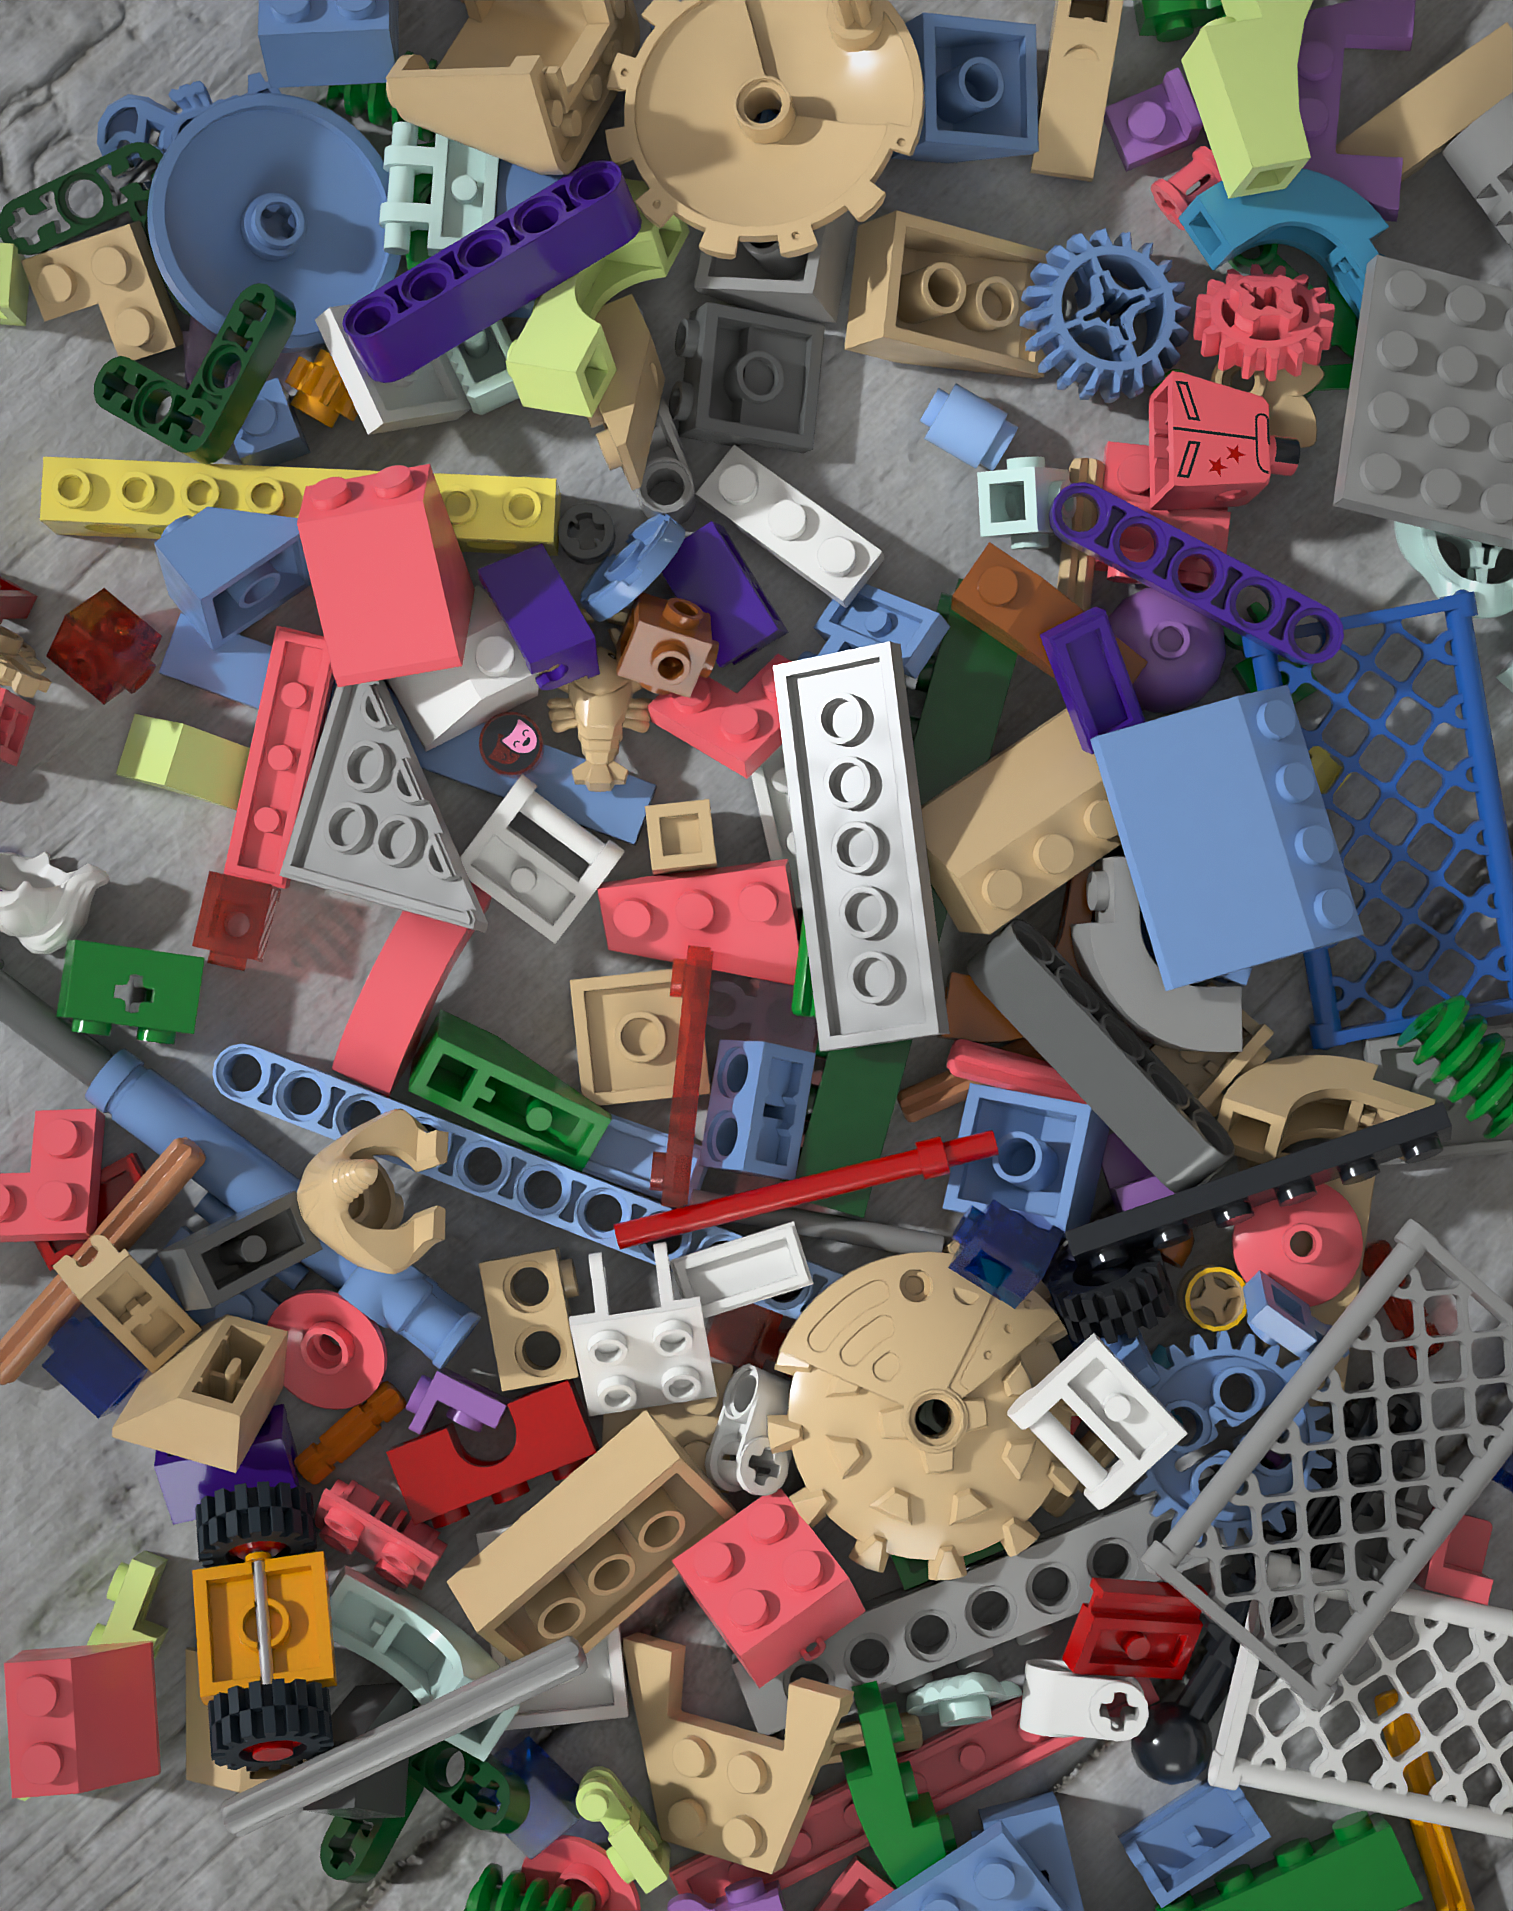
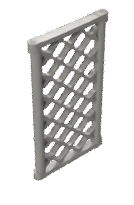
M1408 1219L1394 1237L1397 1243L1394 1249L1162 1543L1155 1540L1140 1559L1149 1573L1156 1574L1162 1580L1172 1585L1288 1684L1290 1689L1303 1700L1307 1708L1315 1709L1318 1712L1323 1709L1335 1693L1331 1687L1513 1453V1408L1498 1427L1486 1423L1480 1424L1477 1419L1475 1392L1479 1386L1504 1383L1507 1387L1509 1400L1513 1404V1308L1440 1245L1438 1240L1425 1229L1423 1224L1412 1219ZM1423 1254L1454 1280L1449 1287L1427 1290L1423 1287L1420 1272L1415 1267V1264ZM1406 1277L1405 1284L1402 1287H1398ZM1452 1294L1456 1299L1457 1329L1451 1334L1429 1336L1426 1332L1424 1315L1426 1299L1432 1296ZM1470 1295L1501 1322L1497 1328L1472 1331L1469 1325L1468 1298ZM1390 1296L1409 1299L1412 1303L1414 1332L1409 1338L1384 1340L1382 1337L1380 1324L1374 1316ZM1366 1329L1365 1335L1359 1339V1335ZM1500 1336L1504 1347V1371L1495 1376L1476 1377L1473 1372L1471 1347L1473 1342L1479 1338ZM1457 1341L1460 1346L1461 1375L1455 1380L1432 1382L1429 1376V1347L1434 1343ZM1413 1346L1417 1356L1418 1378L1416 1382L1411 1385L1389 1387L1385 1381L1384 1353L1387 1349L1393 1347ZM1350 1347L1358 1350H1369L1372 1354L1374 1383L1369 1389L1344 1392L1341 1387L1339 1374L1334 1367ZM1325 1380V1385H1324V1387H1323L1322 1389L1318 1390V1387H1319V1386L1322 1384V1382ZM1460 1387L1464 1394L1465 1421L1460 1426L1436 1428L1433 1423L1431 1398L1433 1393L1440 1389ZM1417 1392L1421 1405L1422 1423L1420 1428L1416 1431L1392 1433L1389 1428L1387 1403L1389 1398L1395 1394ZM1373 1397L1377 1408L1378 1429L1376 1433L1372 1436L1347 1438L1344 1427V1404L1350 1399ZM1309 1399L1329 1402L1332 1406L1334 1433L1327 1441L1303 1443L1301 1440L1299 1428L1293 1419ZM1285 1431L1284 1438L1277 1442V1439ZM1465 1434L1469 1450L1475 1456L1459 1478L1451 1475H1440L1437 1471L1436 1441L1442 1436ZM1488 1436H1491V1437L1488 1439V1441L1484 1444L1485 1438L1488 1437ZM1421 1439L1424 1444L1426 1468L1424 1474L1417 1478L1396 1480L1393 1476L1391 1449L1393 1444L1397 1441ZM1378 1444L1382 1470L1380 1479L1373 1483L1351 1485L1348 1476V1450L1353 1446ZM1333 1449L1336 1453L1338 1479L1336 1484L1330 1488L1307 1490L1304 1485L1303 1456L1309 1451ZM1269 1450L1279 1454H1289L1291 1457L1293 1486L1286 1493L1262 1495L1259 1489V1482L1252 1473ZM1244 1483L1243 1490L1239 1493H1236L1240 1486ZM1425 1485L1429 1501L1435 1509L1418 1530L1409 1526H1399L1396 1516V1492L1404 1487ZM1451 1487V1488L1449 1489V1491L1446 1493V1495L1444 1496L1445 1490H1446L1447 1488ZM1381 1490L1384 1495V1525L1379 1529L1355 1531L1352 1525V1497L1361 1492ZM1337 1495L1340 1501V1530L1331 1535L1311 1537L1308 1533L1306 1506L1308 1501L1312 1498ZM1292 1500L1296 1509V1535L1288 1540L1266 1542L1263 1537L1262 1526L1263 1507L1268 1503ZM1228 1502L1238 1506H1249L1253 1535L1251 1541L1245 1545L1221 1547L1218 1542L1217 1532L1211 1525ZM1203 1535L1202 1542L1199 1545L1194 1546L1196 1542L1200 1539V1537ZM1385 1537L1389 1552L1395 1559L1378 1582L1370 1578H1358L1356 1573L1355 1545L1363 1539ZM1411 1539L1408 1542V1544L1404 1547V1543L1406 1542V1540ZM1341 1542L1344 1549L1345 1562L1343 1578L1338 1581L1314 1583L1310 1561L1312 1548L1320 1544ZM1296 1547L1299 1551L1301 1579L1299 1583L1295 1586L1270 1589L1267 1585L1266 1555L1272 1550ZM1252 1553L1255 1559L1256 1585L1254 1589L1248 1592L1224 1594L1220 1568L1222 1559L1228 1555ZM1187 1554L1195 1558H1207L1209 1560L1212 1587L1208 1595L1204 1594L1176 1570ZM1345 1589L1349 1605L1355 1612L1338 1634L1330 1630H1318L1315 1622V1596L1324 1591ZM1370 1591V1593H1369V1594L1366 1596V1598L1363 1600L1364 1594H1365L1366 1592ZM1300 1594L1303 1598L1304 1628L1298 1633L1274 1636L1271 1632L1270 1602L1276 1597ZM1256 1600L1258 1602L1260 1632L1256 1637L1225 1611L1228 1604ZM1295 1642L1306 1643L1308 1656L1314 1665L1304 1678L1273 1652L1278 1645ZM1330 1643V1644L1328 1645V1647L1325 1649V1651L1322 1652V1651H1323V1647H1324L1326 1644Z

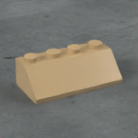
M1067 708L921 806L930 881L959 932L992 934L1121 844L1095 754L1082 750Z
M645 1410L446 1582L476 1632L510 1661L514 1662L566 1636H572L578 1640L586 1654L679 1574L672 1563L673 1559L734 1517L738 1512L680 1443Z

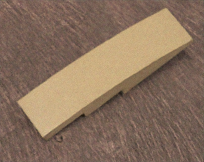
M1508 22L1451 60L1336 145V153L1402 157L1401 182L1421 170L1429 159L1443 151L1472 122L1513 92V30Z

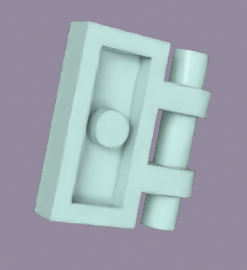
M409 122L394 123L392 145L385 147L383 168L389 172L387 202L380 205L379 225L385 229L383 250L389 254L406 255L409 253L411 231L429 230L427 249L428 255L433 256L495 219L500 159L439 134H436L435 147L417 146L419 127ZM421 173L433 174L431 204L413 203L415 175Z

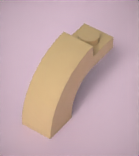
M1298 1055L1268 1061L1250 1069L1236 1079L1223 1097L1217 1121L1232 1139L1235 1147L1234 1155L1263 1164L1277 1159L1282 1150L1298 1141L1312 1138L1335 1139L1434 1105L1436 1100L1374 1080L1378 1065L1331 1055Z

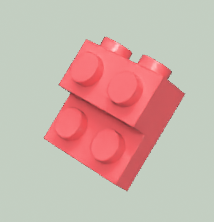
M1107 442L1103 460L1105 465L1103 490L1227 554L1231 512H1228V507L1150 510L1149 446ZM1137 526L1129 527L1121 534L1119 541L1120 549L1123 555L1130 561L1145 562L1152 556L1154 540L1147 530ZM1198 557L1184 558L1178 568V580L1187 591L1206 590L1212 578L1211 569L1208 564ZM1095 559L1094 570L1107 572V580L1122 584H1142Z

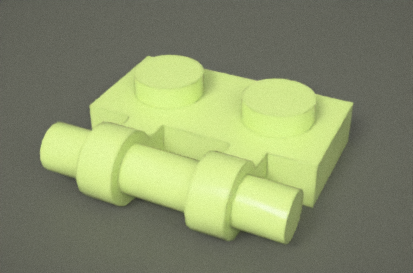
M595 1766L588 1769L580 1781L576 1796L577 1810L586 1820L602 1822L609 1832L608 1840L612 1845L606 1850L611 1864L627 1884L636 1879L645 1894H648L668 1879L672 1849L666 1841L661 1840L660 1831L635 1796L631 1798L620 1780L609 1768Z

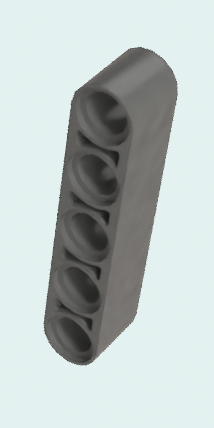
M1018 918L1013 919L968 961V973L980 991L1169 1190L1178 1193L1198 1186L1235 1154L1233 1141L1223 1126L1032 925Z

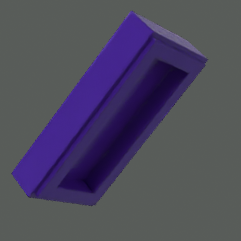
M1095 606L1040 634L1083 751L1094 754L1090 739L1096 736L1146 722L1104 609Z

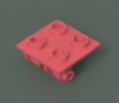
M338 1478L331 1490L325 1488L315 1514V1526L321 1529L319 1537L330 1547L343 1554L352 1555L354 1550L376 1562L374 1567L376 1573L393 1585L407 1588L409 1584H412L422 1590L432 1569L437 1565L448 1544L438 1539L441 1532L423 1522L414 1525L411 1519L401 1534L398 1532V1529L408 1512L402 1509L392 1526L386 1525L381 1522L391 1504L386 1499L374 1517L371 1516L370 1513L380 1496L358 1484L355 1480L347 1484Z

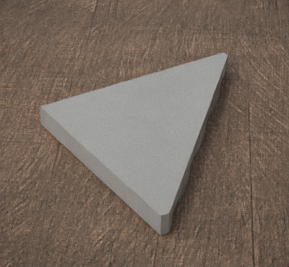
M384 680L338 687L336 684L279 876L486 933L488 927L486 917Z

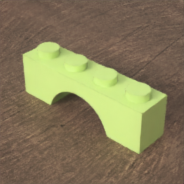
M625 179L634 203L635 200L649 190L644 181ZM636 205L642 219L641 229L636 237L536 298L532 314L519 338L511 343L505 361L507 372L513 380L523 407L592 418L617 371L603 328L600 323L595 321V318L601 308L622 290L643 281L667 276L690 232L685 222L672 215L662 228H657L644 216Z

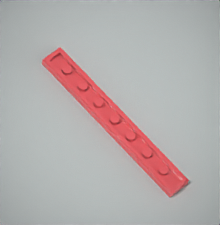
M1135 1677L1144 1691V1697L1148 1706L1160 1700L1149 1678ZM1122 1692L1114 1693L1112 1703L1104 1704L1107 1706L1109 1716L1113 1718L1120 1717L1122 1707L1130 1706L1128 1705L1125 1693ZM1022 1695L992 1706V1719L970 1725L952 1726L924 1740L919 1749L900 1752L896 1754L898 1763L910 1761L918 1794L929 1792L935 1812H938L1086 1737H1048L1022 1730L1020 1728ZM846 1779L814 1795L785 1867L777 1872L769 1874L705 1853H699L669 1868V1875L678 1894L691 1893L698 1895L708 1903H716V1898L726 1896L725 1888L737 1881L752 1877H762L763 1883L766 1884L778 1880L781 1890L870 1846V1843L857 1815Z

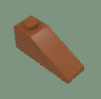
M990 542L952 595L951 603L953 611L1054 679L1056 678L1040 634L1085 612L1044 578ZM1115 636L1133 685L1148 662Z

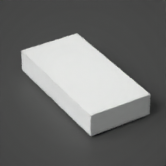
M794 1221L670 1260L681 1299L700 1296L704 1318L813 1284Z

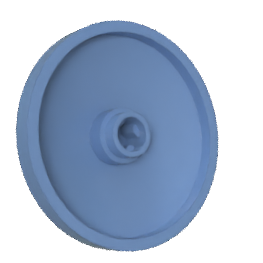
M275 93L248 94L220 102L205 110L187 124L167 148L158 164L149 192L147 217L150 244L157 266L170 291L198 322L210 331L218 334L240 293L250 285L257 283L267 284L288 297L294 303L296 309V323L281 353L303 352L326 345L315 319L329 307L354 304L395 278L399 267L401 255L389 254L383 250L385 229L379 225L380 205L387 202L389 172L384 170V162L381 156L363 134L346 119L326 107L300 97ZM266 312L262 316L261 321L264 319ZM248 341L245 347L249 348L252 342Z

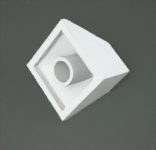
M479 585L474 587L475 592L463 665L386 679L426 752L538 696V684L535 678L539 676V673H530L521 651L494 602Z

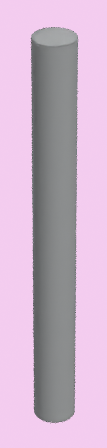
M693 1189L689 1205L728 1195ZM793 1207L733 1221V1223L765 1229L794 1221L798 1235L901 1254L913 1252L942 1253L944 1236Z

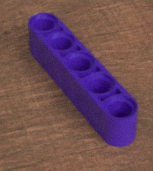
M606 160L593 161L581 166L354 303L345 313L342 325L368 375L374 381L381 383L395 382L410 375L630 242L640 231L642 219L620 167L614 162Z
M1086 482L1072 483L1063 488L1053 500L1049 510V524L1054 534L1063 542L1285 659L1301 665L1323 663L1334 657L1341 648L1344 639L1343 624L1338 615L1330 608L1100 487ZM1078 496L1090 500L1097 510V520L1094 527L1088 531L1077 532L1066 526L1061 513L1063 503L1066 500ZM1137 526L1144 528L1151 534L1154 540V551L1147 561L1134 562L1123 555L1119 541L1125 529ZM1194 556L1201 558L1210 567L1212 578L1210 585L1205 591L1200 593L1187 591L1178 580L1179 565L1186 557ZM1251 586L1265 593L1269 604L1267 615L1261 622L1254 624L1242 619L1236 610L1238 594L1243 588ZM1304 617L1317 619L1322 623L1326 631V640L1323 647L1314 654L1302 651L1294 639L1295 627Z

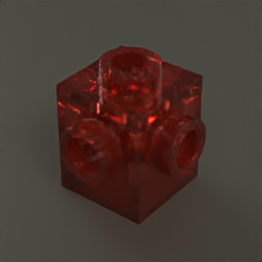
M103 588L64 616L46 657L105 705L125 689L131 694L135 693L148 681L156 668V664L151 661V658L162 635L107 589Z

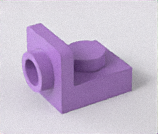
M1179 68L1166 72L1161 84L1107 106L1104 114L1105 125L1126 172L1194 144L1203 126L1189 83L1186 84Z
M444 1367L437 1370L433 1379L424 1374L419 1379L405 1408L415 1414L408 1429L418 1434L424 1432L439 1402L450 1406L446 1413L448 1418L466 1428L481 1432L484 1424L496 1429L508 1409L507 1404L511 1400Z

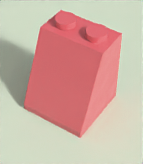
M425 464L409 468L395 465L387 467L376 474L349 479L330 477L319 481L315 485L306 486L297 526L337 686L344 687L462 666L475 588L431 465Z

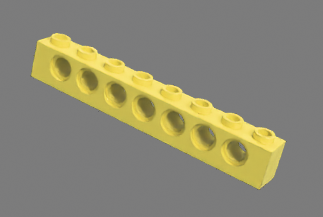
M43 457L40 521L57 535L160 539L163 531L173 521L186 515L193 517L206 507L298 518L306 486L315 485L319 481L330 477L349 479L376 474L379 471ZM434 473L461 552L517 554L542 543L549 556H558L561 492L556 478Z

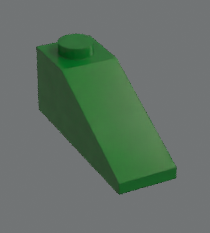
M442 1009L439 1010L411 1063L408 1091L580 1172L585 1168L612 1120L610 1113L500 1037Z

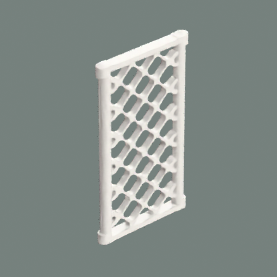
M1269 1552L1266 1555L1267 1585L1270 1589L1295 1586L1299 1583L1301 1579L1300 1565L1292 1563L1290 1556ZM1311 1567L1314 1583L1338 1581L1344 1576V1574ZM1407 1588L1390 1611L1409 1615V1623L1414 1633L1412 1640L1393 1654L1385 1656L1372 1634L1367 1643L1376 1657L1374 1666L1352 1681H1346L1343 1674H1341L1337 1679L1338 1688L1320 1712L1307 1708L1303 1700L1278 1676L1272 1682L1252 1694L1259 1660L1240 1644L1216 1748L1213 1750L1208 1770V1783L1210 1786L1235 1791L1239 1785L1513 1840V1781L1510 1780L1500 1761L1503 1752L1513 1746V1731L1497 1742L1489 1744L1478 1724L1480 1715L1502 1700H1506L1513 1711V1678L1505 1681L1494 1663L1495 1652L1506 1643L1508 1636L1513 1637V1610ZM1340 1589L1318 1593L1314 1598L1315 1613L1325 1605L1327 1598L1348 1602L1346 1590ZM1368 1591V1592H1366V1593L1364 1594L1363 1600H1364V1599L1366 1598V1596L1370 1593V1591ZM1300 1594L1288 1596L1293 1607L1292 1613L1289 1617L1271 1628L1274 1636L1283 1635L1298 1624L1305 1625L1303 1598ZM1274 1599L1270 1602V1605H1269L1270 1615H1271V1611H1272ZM1251 1600L1244 1628L1255 1637L1260 1632L1258 1602ZM1348 1602L1349 1611L1352 1615L1355 1611L1350 1607ZM1424 1619L1432 1620L1431 1623L1424 1624ZM1448 1624L1467 1627L1469 1637L1473 1643L1471 1654L1452 1667L1445 1668L1434 1650L1435 1640L1445 1632ZM1484 1631L1490 1632L1492 1634L1488 1637H1485ZM1330 1643L1326 1644V1645L1323 1647V1651H1322V1652L1325 1651V1649L1328 1647V1645H1329ZM1424 1649L1436 1669L1435 1677L1415 1692L1407 1694L1396 1675V1668L1399 1663L1417 1651ZM1308 1657L1292 1669L1302 1676L1311 1669L1314 1663ZM1484 1662L1495 1680V1688L1490 1694L1474 1705L1467 1706L1456 1687V1681L1460 1675L1478 1663ZM1387 1675L1398 1694V1701L1393 1707L1377 1718L1369 1719L1358 1701V1693L1362 1688L1380 1676ZM1289 1688L1300 1707V1714L1295 1720L1277 1732L1271 1733L1259 1715V1706L1263 1701L1281 1689ZM1441 1688H1447L1457 1704L1458 1713L1455 1718L1437 1730L1430 1732L1418 1712V1707L1423 1700ZM1343 1701H1349L1360 1719V1727L1340 1743L1331 1745L1320 1727V1719L1325 1713ZM1409 1713L1420 1731V1740L1399 1756L1391 1757L1381 1740V1730L1401 1715ZM1251 1714L1261 1731L1262 1739L1249 1752L1247 1759L1236 1757L1246 1715ZM1469 1726L1480 1744V1751L1475 1757L1459 1768L1451 1769L1441 1752V1743L1460 1728ZM1312 1727L1323 1747L1321 1755L1310 1764L1308 1771L1286 1767V1759L1281 1750L1283 1742L1303 1728ZM1372 1739L1383 1758L1382 1766L1372 1774L1368 1783L1347 1779V1772L1342 1763L1343 1756L1364 1740ZM1432 1751L1442 1768V1778L1432 1786L1428 1795L1408 1792V1786L1403 1777L1405 1766L1425 1752ZM1267 1758H1271L1272 1760L1271 1764L1265 1763L1263 1761ZM1491 1763L1502 1781L1501 1791L1490 1800L1488 1807L1468 1804V1798L1463 1789L1464 1780L1484 1765ZM1332 1770V1776L1324 1775L1325 1772ZM1388 1783H1392V1788L1384 1786ZM1452 1795V1800L1445 1799V1797ZM1508 1807H1511V1808H1512V1811H1511V1812L1504 1811V1810H1505L1506 1808H1508Z

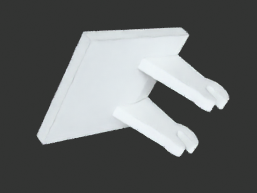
M666 1242L653 1244L661 1307L611 1315L602 1252L589 1254L595 1313L569 1317L570 1330L589 1416L717 1397L700 1296L675 1300Z

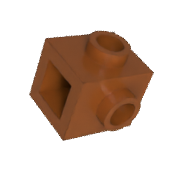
M642 592L634 599L616 643L617 676L636 681L643 688L656 694L666 695L672 692L690 698L699 676L704 678L710 676L718 655L719 642L712 640L710 614L703 612L696 604L682 598L665 600Z

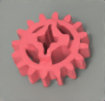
M1252 264L1250 275L1242 276L1232 268L1227 270L1226 284L1211 279L1207 284V293L1198 294L1193 337L1194 340L1202 341L1201 354L1203 357L1219 355L1218 369L1221 371L1236 365L1242 368V379L1247 380L1254 374L1255 370L1264 371L1268 381H1276L1277 372L1281 369H1285L1288 373L1297 377L1301 375L1303 362L1317 366L1321 361L1322 350L1330 349L1334 326V304L1325 303L1327 291L1324 287L1307 289L1308 275L1302 274L1293 280L1286 277L1284 266H1278L1273 274H1264L1259 264Z

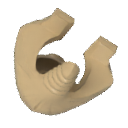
M394 1109L385 1112L350 1130L322 1149L304 1170L297 1190V1201L305 1223L321 1241L358 1267L386 1274H397L417 1262L435 1243L445 1240L446 1209L439 1205L415 1213L407 1222L400 1225L404 1213L403 1198L399 1193H395L394 1185L386 1170L373 1156L390 1155L398 1157L410 1165L415 1172L434 1168L447 1163L449 1132L440 1130L429 1132L404 1109Z

